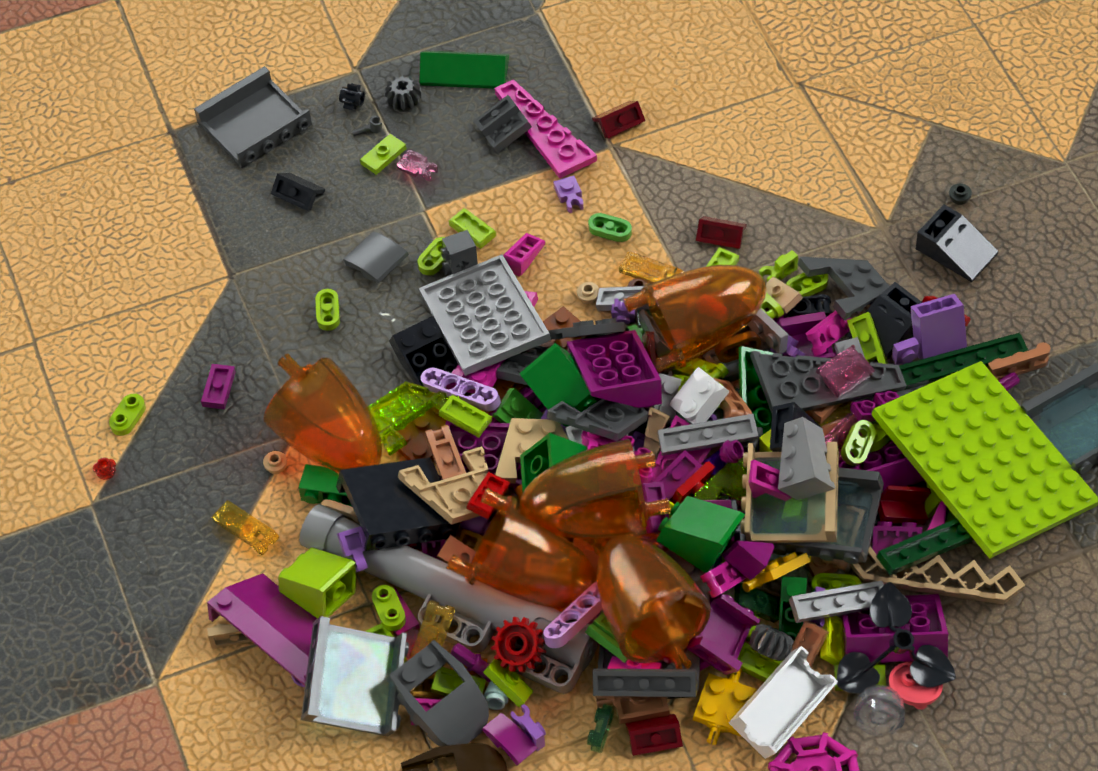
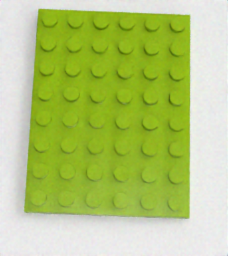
M982 361L878 406L871 413L873 418L989 559L1098 506V496L1080 475L1071 468L1068 461Z

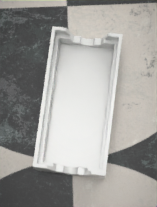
M802 646L790 652L729 721V724L765 759L778 752L838 682L831 674L821 675L818 671L811 669L806 661L809 652Z

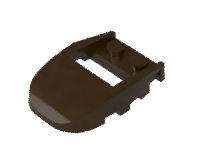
M483 743L436 747L401 763L402 771H429L427 764L433 763V760L454 756L457 771H508L502 755L493 747Z

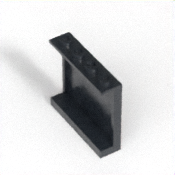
M430 457L340 470L336 487L339 493L346 492L366 536L365 551L381 550L396 546L401 547L442 539L447 540L450 535L456 537L460 522L451 525L398 478L399 470L419 465L429 483L441 481Z

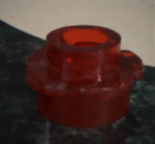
M107 457L100 458L93 465V471L100 479H110L115 475L116 462Z

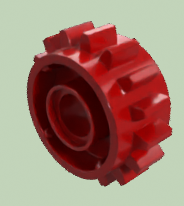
M513 617L512 622L504 620V626L502 628L497 627V635L492 636L495 645L491 649L497 653L494 659L502 660L500 666L503 668L509 666V671L515 672L517 667L519 672L522 673L526 671V667L534 669V663L536 661L541 663L542 659L540 656L542 653H546V650L543 649L545 639H542L541 636L544 630L536 629L538 623L532 621L529 624V619L525 617L522 618L521 622L518 617ZM522 638L524 646L520 651H516L515 642L517 639Z

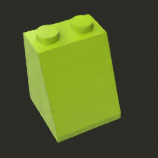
M311 547L307 552L300 554L290 567L284 568L278 576L279 592L317 619L320 616L329 617L356 593V562Z

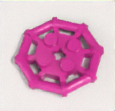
M825 732L822 735L801 738L790 737L775 759L769 762L768 770L842 771L841 766L848 764L849 771H859L858 754L855 750H850L829 737L828 733ZM819 746V749L804 751L802 749L804 747ZM826 747H828L835 753L839 754L840 756L838 758L835 756L831 757L830 755H828ZM792 753L797 755V759L791 764L785 763Z

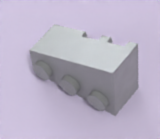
M804 417L784 423L778 490L796 500L835 489L834 482L830 480L829 475L831 466L826 461L827 447L823 429Z

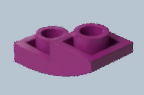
M893 391L875 393L873 401L852 402L850 411L858 421H876L871 415L873 409L900 396L897 392Z
M500 713L482 728L497 748L501 746L516 766L538 749L531 739L503 713Z

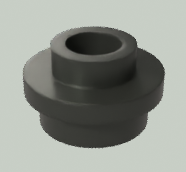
M961 183L953 185L949 190V197L953 203L958 205L967 203L972 195L970 187Z

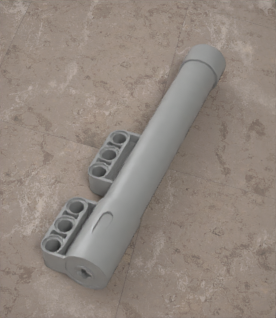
M318 504L309 512L302 525L299 538L300 545L308 549L313 547L344 557L337 534L360 527L361 525L347 519V516ZM407 545L363 552L368 568L362 571L425 599L418 613V620L425 631L454 645L460 643L473 653H481L485 650L494 632H498L496 628L504 626V620L512 622L513 617H518L521 622L522 618L525 617L529 619V624L532 621L538 623L536 629L544 630L562 613L533 599L527 600ZM432 615L437 616L434 622L426 623L428 617ZM576 619L568 620V621H566V623H572V622H575V621H577V620H576ZM586 624L570 641L560 648H550L546 643L543 644V649L546 650V653L541 654V663L537 661L534 663V669L526 667V671L522 673L519 672L517 667L515 672L562 694L569 693L575 687L581 673L591 662L598 642L585 633L589 624ZM452 625L458 626L454 633H447ZM480 635L477 642L469 643L472 636ZM522 638L517 639L515 642L516 651H520L524 646ZM539 665H545V666H546V669L544 670V672H542V673H535V672H534L537 666H539ZM561 675H567L568 680L562 684L557 683V679Z

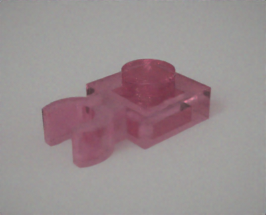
M411 149L397 162V169L415 178L418 174H422L425 180L431 181L432 175L429 172L438 173V166L435 163H428L427 157Z

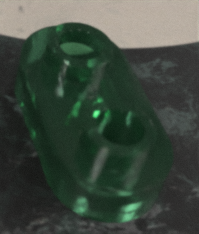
M603 704L602 708L598 707L596 710L594 722L597 724L595 730H590L587 745H591V751L603 752L614 717L615 707L612 705Z

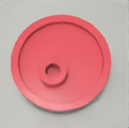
M904 662L895 666L889 675V692L892 697L920 710L925 709L927 705L932 704L940 697L943 684L931 688L917 684L910 674L912 662Z

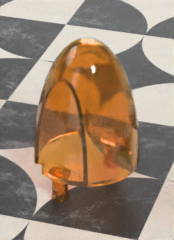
M714 265L679 273L652 284L648 282L643 285L641 292L624 298L623 302L629 313L646 304L648 305L652 318L655 320L671 349L670 353L653 359L657 372L661 373L675 365L680 369L685 367L687 362L715 348L720 341L732 337L743 329L760 310L766 297L767 287L763 277L750 268L737 265Z
M290 354L282 356L278 361V365L291 378L278 390L268 404L264 414V423L300 454L336 473H339L342 469L380 464L382 441L377 424L363 397L331 358L325 357L320 358L313 365L308 364L305 367H301Z
M629 439L601 445L556 463L529 483L522 493L519 502L522 516L532 526L550 534L577 539H618L647 535L646 527L649 517L671 514L668 498L651 502L644 500L639 470L656 467L655 456L653 452L635 455Z
M489 488L485 491L481 502L498 511L485 531L471 564L453 554L446 566V569L465 577V581L472 586L477 580L516 598L551 608H567L597 581L595 570L581 549L546 524L517 508L516 498L512 496L506 498Z
M628 535L616 536L609 540L603 546L598 557L596 569L597 587L607 624L622 654L627 659L637 663L657 662L663 660L666 656L670 657L676 669H683L682 663L686 669H689L692 663L683 650L688 646L690 639L702 633L709 621L711 607L708 599L689 574L659 547L644 539Z

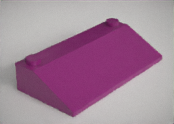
M263 573L225 587L207 602L210 621L213 622L221 615L305 686L313 622L317 620L316 617L279 592V586ZM341 639L336 686L366 661L362 654L343 639Z

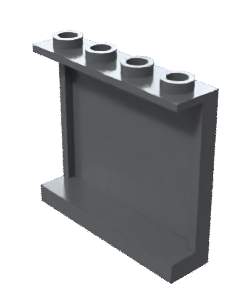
M265 66L194 108L197 123L241 168L312 125L310 111L308 109L302 111L271 80L270 71Z

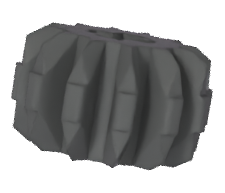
M402 74L401 78L394 76L393 81H387V87L384 92L389 106H393L395 110L402 108L404 111L407 107L413 109L414 105L419 104V98L422 95L418 81L413 80L412 76L405 78Z
M765 624L756 626L749 641V645L753 650L778 661H783L790 654L794 643L790 635Z

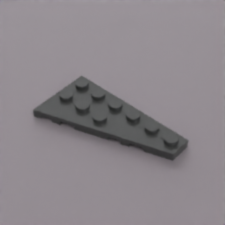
M752 351L750 354L771 413L773 412V406L795 402L802 410L809 411L874 397L875 393L901 391L907 386L899 365L870 362V364L855 363L853 360L840 362L834 361L832 358L801 355L788 357L782 356L780 353L768 355L761 354L760 351Z

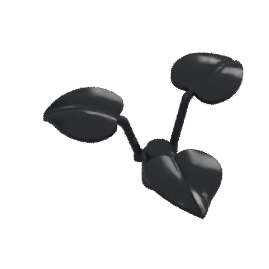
M888 582L875 594L870 604L869 613L875 626L879 628L889 626L890 631L895 633L889 641L890 647L871 663L869 658L861 652H851L845 655L838 665L836 679L838 682L836 685L841 690L852 694H862L871 691L880 680L878 671L873 667L891 652L903 654L909 651L910 657L915 660L910 665V674L913 680L920 686L927 688L936 687L953 681L956 675L947 656L937 647L922 645L918 648L916 655L914 654L915 648L912 646L914 637L912 633L905 629L895 628L903 627L909 622L912 615L911 605L894 584Z

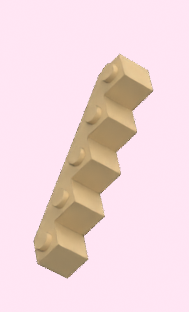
M869 547L866 563H848L863 584L883 581L885 585L888 582H892L897 589L1002 605L1022 592L1025 587L1023 581L1010 565L991 579L986 576L975 560L953 574L940 555H937L919 569L914 565L891 576L877 559V555L871 547Z

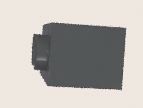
M468 230L442 238L443 248L440 249V252L445 261L442 263L446 275L455 274L478 264L476 245Z

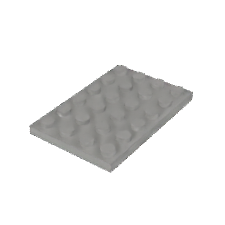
M502 254L419 288L421 297L438 323L449 348L465 376L551 340L550 333Z

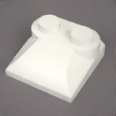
M698 367L669 405L692 424L706 422L730 391Z

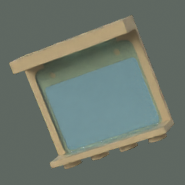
M827 442V453L825 454L826 461L831 466L829 475L830 480L834 482L835 489L801 500H796L792 497L787 501L767 493L753 498L749 486L751 461L756 460L780 470L782 452H755L753 443H748V452L743 454L744 467H747V474L742 476L743 489H746V496H743L741 499L742 511H745V519L740 523L741 534H745L746 540L764 543L837 542L839 470L837 442Z

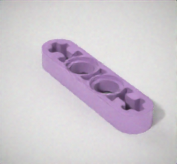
M428 368L421 374V381L425 389L447 398L454 395L468 404L488 412L500 406L501 399L496 389L438 368ZM457 383L454 388L445 389L448 384ZM468 390H476L473 395L465 396V393Z
M607 580L596 581L544 629L543 634L546 645L550 648H560L570 641L613 600L614 590L612 583ZM585 605H593L589 608H581ZM572 619H576V620H577V621L572 622V623H566V621H568V620H572Z

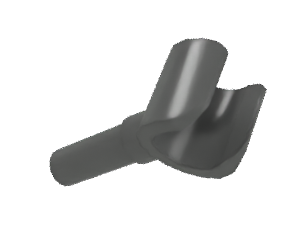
M372 116L368 125L352 131L353 136L366 131L379 133L382 129L380 117Z

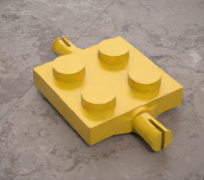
M793 552L783 557H777L769 561L767 566L755 578L743 580L742 587L745 592H750L757 587L760 588L764 583L775 580L811 562V556L808 557L807 553L797 555L796 552Z
M741 668L736 675L731 673L729 678H722L708 673L693 721L705 724L711 729L706 740L709 744H711L714 736L712 745H717L720 733H731L741 737L729 724V721L757 691L755 688L738 682L742 673Z

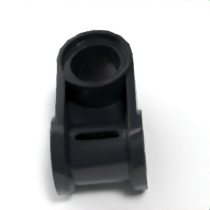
M825 294L805 296L789 311L788 317L825 312L827 317L833 313L830 310L831 298Z

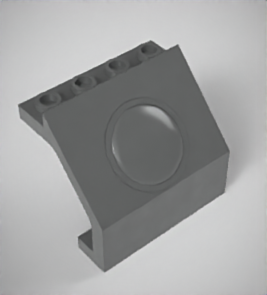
M609 603L600 611V615L607 609L636 631L641 628L646 612L653 608L693 635L701 617V611L688 608L687 604ZM600 645L598 668L593 669V696L696 697L699 689L700 657L688 649L685 655L668 664L641 647L631 658L662 663V669H607L612 656H616Z

